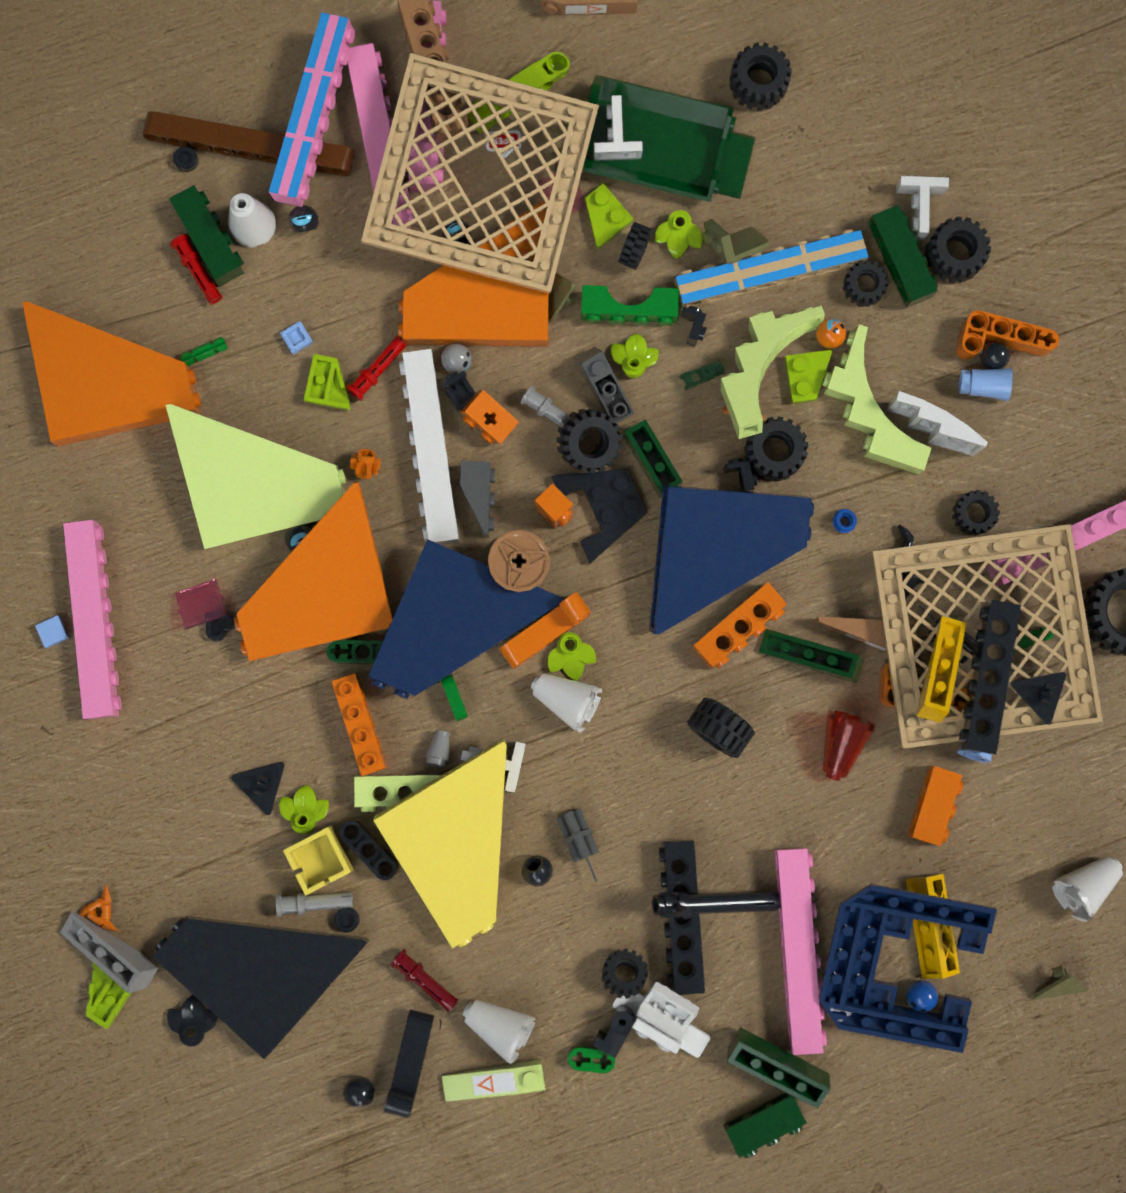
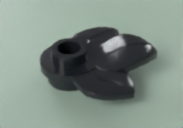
M191 995L185 1000L181 1010H168L167 1021L169 1028L179 1034L180 1041L184 1045L194 1047L203 1041L206 1032L214 1028L217 1016L209 1009L204 1010L202 1002L194 995ZM190 1029L195 1030V1035L192 1038H189L187 1035Z

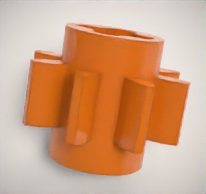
M360 449L358 453H353L350 469H355L357 477L370 479L373 477V474H378L381 459L375 458L376 453L370 449Z

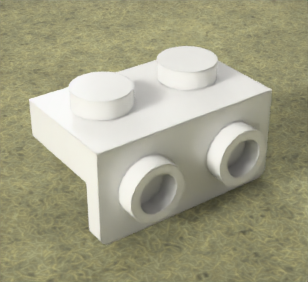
M656 981L644 996L636 1014L646 1022L680 1041L687 1026L697 1016L700 1008Z

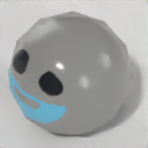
M451 344L441 354L443 367L451 373L457 371L459 374L462 371H466L471 364L472 357L470 351L461 344Z

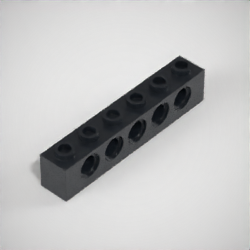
M989 600L986 601L985 605L981 606L979 619L983 620L981 630L978 629L975 638V644H978L977 654L973 655L971 669H974L973 679H969L967 693L970 694L969 704H965L963 710V718L966 719L965 728H962L959 734V743L962 744L961 749L997 755L1021 605ZM994 621H998L1002 625L1000 634H996L992 630L991 626ZM990 645L995 646L998 650V656L995 659L988 656L987 650ZM986 670L991 671L994 675V680L991 684L986 683L983 679V674ZM982 695H986L990 700V704L986 709L982 708L979 704V699ZM979 719L984 721L986 729L982 734L978 733L975 729V723Z
M694 840L663 841V847H659V860L664 862L665 872L660 873L661 887H666V892L673 894L674 887L681 884L685 886L686 894H698ZM676 859H681L684 862V869L680 873H674L671 869V864ZM692 914L684 923H677L674 915L668 918V923H664L665 938L670 940V948H666L667 964L671 963L672 973L667 975L668 988L673 989V992L678 995L705 993L700 914ZM685 935L689 937V945L683 949L678 948L676 944L677 939ZM683 961L691 963V970L686 974L678 971V966Z

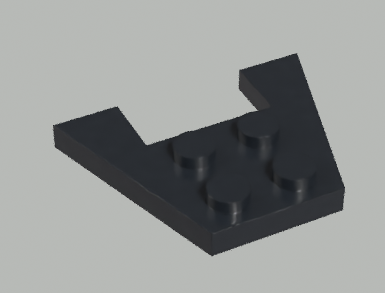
M627 469L551 475L554 485L565 496L583 489L600 527L601 533L580 541L589 564L596 560L647 513Z

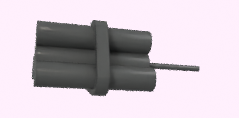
M581 808L565 813L556 819L564 837V840H562L563 844L567 845L574 863L586 858L594 880L597 882L588 859L589 856L599 852L592 836L594 832L592 828L589 829Z

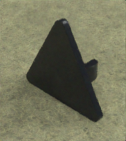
M1059 672L1014 681L1011 683V687L1046 725L1052 723L1066 679V673Z
M278 762L234 774L231 780L266 815H270L285 764Z

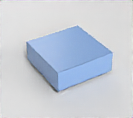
M301 321L280 332L293 355L313 344Z
M58 615L35 626L44 647L47 649L70 638L61 617Z

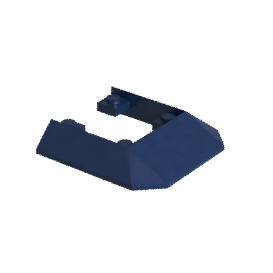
M869 884L840 903L819 1001L840 1030L963 1053L969 1031L967 1022L972 1005L971 999L945 993L941 1014L929 1011L918 1012L909 1007L894 1005L898 989L897 985L874 980L884 935L909 940L913 919L961 928L957 948L963 951L984 954L988 933L992 934L997 909Z

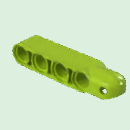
M552 52L508 80L547 91L555 82L568 73L570 61L565 54ZM476 100L472 105L480 102V100ZM487 103L475 109L481 120L492 115ZM492 104L496 112L504 108L502 106ZM508 110L499 117L503 120L511 115L512 112ZM472 112L466 114L473 125L478 123ZM494 118L484 125L488 130L498 122ZM481 127L476 129L478 133L483 132Z

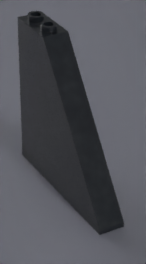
M192 916L186 920L181 918L172 928L174 933L169 939L164 937L155 947L157 952L153 958L265 1060L369 940L366 937Z

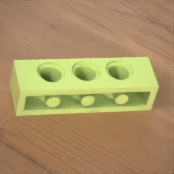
M441 775L354 777L355 807H361V812H373L379 806H386L387 809L402 800L399 796L401 787L408 786L413 793ZM379 786L387 790V797L383 801L377 800L374 796L375 789Z

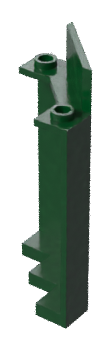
M595 75L588 102L599 105L582 171L711 202L713 194L741 198L755 137L733 131L736 117H732L734 108ZM621 95L623 142L642 141L641 159L594 160V143L608 142L607 128H612L611 119H607V105L611 104L612 96Z

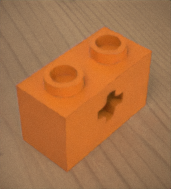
M478 390L460 411L464 416L462 420L474 429L476 426L483 432L481 437L491 445L493 442L501 444L519 423L516 418L484 390ZM484 414H491L489 419L492 423H484L486 421Z
M552 483L535 500V509L556 529L559 525L564 527L572 519L573 503Z

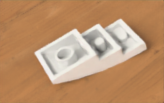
M899 391L888 404V412L909 418L907 427L929 433L928 443L971 456H975L987 446L988 442L967 424L923 399Z

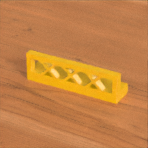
M943 873L906 879L908 891L947 898ZM933 881H936V893L934 892ZM913 919L922 979H944L959 974L960 969L953 927ZM943 933H944V935H945V942H944V943H943V940H942V934H943ZM947 957H948V959H949V965H950V969H949V970H947V964H946Z

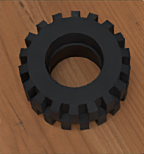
M759 42L754 43L752 48L748 45L744 47L743 52L740 51L734 60L729 79L730 90H733L732 95L734 99L739 98L738 103L743 106L744 103L748 105L747 109L752 110V107H757V111H762L763 107H766L767 110L771 109L772 105L780 103L781 98L783 99L791 80L792 68H789V58L784 59L786 54L783 50L779 53L777 51L778 47L775 45L773 48L768 47L769 43L765 42L763 46H759ZM755 69H761L768 72L773 81L769 84L760 85L753 82L747 73Z
M960 216L954 220L952 218L947 219L944 224L941 223L926 244L925 249L927 251L925 257L929 259L928 268L933 267L934 270L931 273L934 276L938 273L942 281H945L946 278L949 279V283H955L957 280L959 283L965 282L966 279L970 280L981 270L990 257L988 256L991 252V246H988L991 242L990 237H985L986 229L983 228L981 230L979 228L980 223L977 221L972 223V218L966 217L965 220H962ZM959 241L964 244L968 250L969 259L958 260L952 257L947 250L946 242Z
M579 409L578 413H570L569 419L564 418L562 421L564 426L563 428H558L557 432L560 433V437H556V442L560 444L557 448L559 453L562 454L561 457L566 462L581 471H588L590 473H595V470L601 472L605 470V465L610 467L614 464L611 460L619 457L620 454L616 452L617 449L622 450V444L619 443V440L623 439L622 434L618 432L620 429L618 424L613 422L614 419L594 409ZM589 427H596L600 434L599 445L591 453H581L578 445L581 433Z
M778 416L777 419L770 417L765 422L763 421L762 433L748 436L744 446V452H746L744 457L745 461H750L751 470L754 469L756 471L757 477L761 475L766 481L774 479V482H779L781 479L786 480L791 475H794L803 465L808 455L806 450L809 446L808 442H805L807 436L805 432L801 433L799 431L801 427L798 424L796 426L792 424L793 420L788 419L784 421L783 417ZM771 437L783 440L789 448V457L781 462L769 459L763 451V442Z
M704 697L687 721L688 726L695 734L720 752L733 758H738L755 735L753 728L748 722L725 705L711 698Z

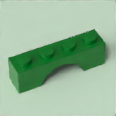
M582 285L581 320H586L587 323L591 324L600 323V321H610L611 324H623L624 321L634 322L635 325H647L648 322H655L660 326H671L672 323L677 322L679 288H654L650 297L643 303L624 305L617 302L610 295L607 286Z

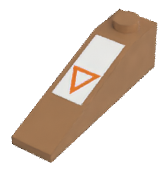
M540 0V9L549 14L557 13L560 15L630 14L637 12L639 0Z
M820 616L815 618V624L886 652L882 620ZM909 622L910 630L916 622ZM911 638L913 652H916V641Z

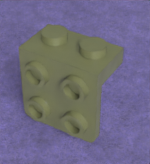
M713 219L703 222L705 228L703 237L706 244L727 264L739 262L743 257L750 254H758L769 247V240L753 227L745 228L730 235Z

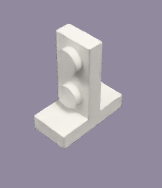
M621 95L612 96L611 104L607 105V119H611L612 128H607L608 142L594 143V160L641 159L642 141L623 142Z
M901 176L898 180L896 194H913L911 208L915 209V217H912L911 232H914L917 240H924L929 233L930 195H944L949 187V178Z
M516 742L512 761L507 760L508 755H506L505 770H508L509 774L505 791L515 793L526 746L525 743ZM469 747V751L463 750L461 760L466 761L483 751V749Z

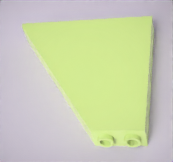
M172 404L166 405L204 549L319 521L345 493L342 485L346 483L343 469L339 470L335 464Z

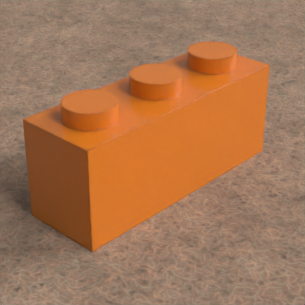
M928 766L908 831V837L940 847L942 842L945 843L949 835L947 825L949 819H953L956 812L954 802L956 796H959L962 792L964 782L961 779L963 775L937 766Z

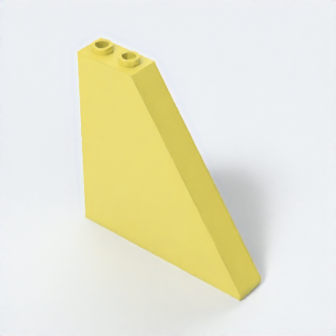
M504 738L375 815L373 820L452 948L457 945L459 947L465 946L472 940V936L479 932L481 934L488 932L494 927L493 923L496 922L507 747Z

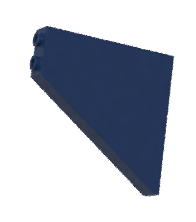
M663 485L649 631L656 635L663 633L806 548L807 541L811 538L809 521L814 512L812 498L799 495Z
M427 539L368 675V679L372 680L371 685L384 690L386 686L394 689V694L401 698L415 697L557 607L564 598L537 586L522 592L507 590L495 581L488 565Z

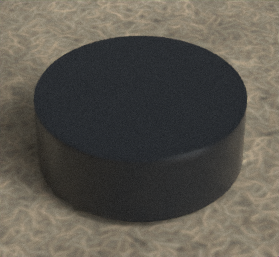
M180 147L174 153L173 160L180 171L191 172L198 166L199 158L191 147Z
M341 908L334 917L336 928L344 933L352 932L360 923L359 913L354 908Z

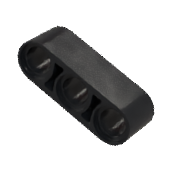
M352 820L345 822L341 826L340 837L377 878L389 880L396 875L398 863L362 823ZM349 825H355L358 828L359 833L355 839L349 838L346 834V829ZM366 843L374 845L376 850L374 856L367 857L364 855L363 846ZM386 861L392 865L393 870L390 875L381 873L380 864Z

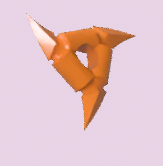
M105 883L102 898L93 901L87 906L85 905L78 914L84 918L87 916L89 920L98 926L101 925V928L119 931L109 921L111 919V898ZM98 907L102 909L101 916L96 913Z

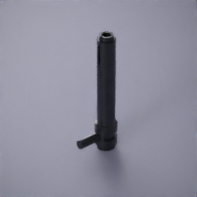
M684 891L673 892V894L660 892L658 895L653 896L652 910L654 915L661 918H670L674 915V917H683L684 919H689L692 914L778 911L781 908L780 893L776 891L686 894Z

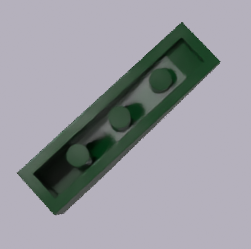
M769 629L765 630L759 648V653L856 684L864 662L860 655Z

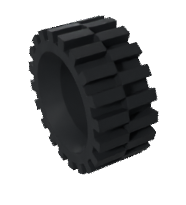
M1123 568L1097 579L1094 582L1095 586L1087 590L1086 594L1090 596L1083 599V603L1087 607L1085 615L1089 622L1087 624L1088 631L1092 630L1094 633L1089 638L1093 642H1102L1099 647L1104 651L1111 649V654H1124L1126 656V634L1114 628L1109 620L1107 611L1108 603L1113 594L1118 590H1126V568Z

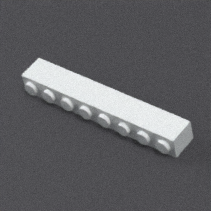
M432 350L402 353L403 361H399L401 375H406L407 384H402L404 399L409 398L410 407L406 408L407 421L412 422L413 431H409L411 446L415 445L416 455H412L414 469H419L420 478L416 479L417 493H422L423 502H419L421 517L425 516L427 526H422L424 541L428 539L440 545L459 543Z

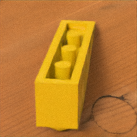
M944 616L941 617L916 716L941 723L949 713L966 628L965 622Z

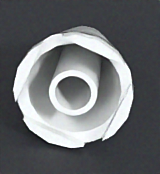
M237 194L230 202L228 229L233 239L240 245L254 248L258 245L266 244L274 235L276 229L275 216L266 204L248 194Z
M545 673L541 676H536L531 685L533 695L573 730L579 733L585 729L581 725L584 721L590 722L599 705L601 697L597 696V693H602V689L597 686Z
M1105 856L1057 878L1053 882L1055 883L1052 886L1053 893L1064 909L1069 907L1074 912L1071 916L1079 921L1087 922L1095 915L1123 876L1122 865L1117 859Z
M476 1000L474 1003L469 1002L463 1012V1016L466 1017L464 1022L510 1064L519 1056V1053L515 1051L519 1050L522 1046L524 1047L535 1025L533 1021L536 1020L531 1015Z

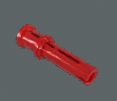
M182 234L170 242V246L177 251L181 258L180 263L189 269L208 303L214 305L221 301L223 296L200 261L201 255L199 251H195L189 241V235Z
M395 336L392 342L368 368L361 369L359 371L360 375L351 384H347L345 388L356 399L362 401L365 393L372 386L378 384L377 378L407 347L405 342L398 336ZM392 351L391 355L381 365H379L384 360V358Z

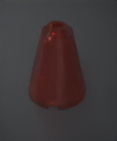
M828 710L823 757V771L827 773L826 777L840 781L841 778L848 776L875 731L876 724L869 720L867 724L861 723L862 720L859 716L835 710V712Z

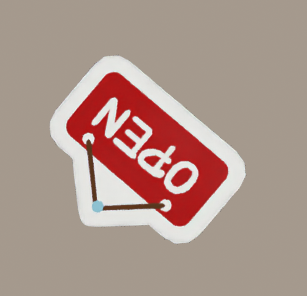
M508 131L513 141L521 138L519 131ZM504 133L493 139L499 150L510 144ZM487 142L486 149L493 152V147L490 142ZM521 143L517 145L518 149L521 148ZM511 148L502 154L503 158H506L514 149Z

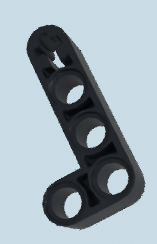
M410 1009L384 1113L405 1118L410 1117L435 1015Z

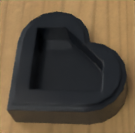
M206 613L207 637L215 642L222 641L226 637V633L234 629V617L229 613Z

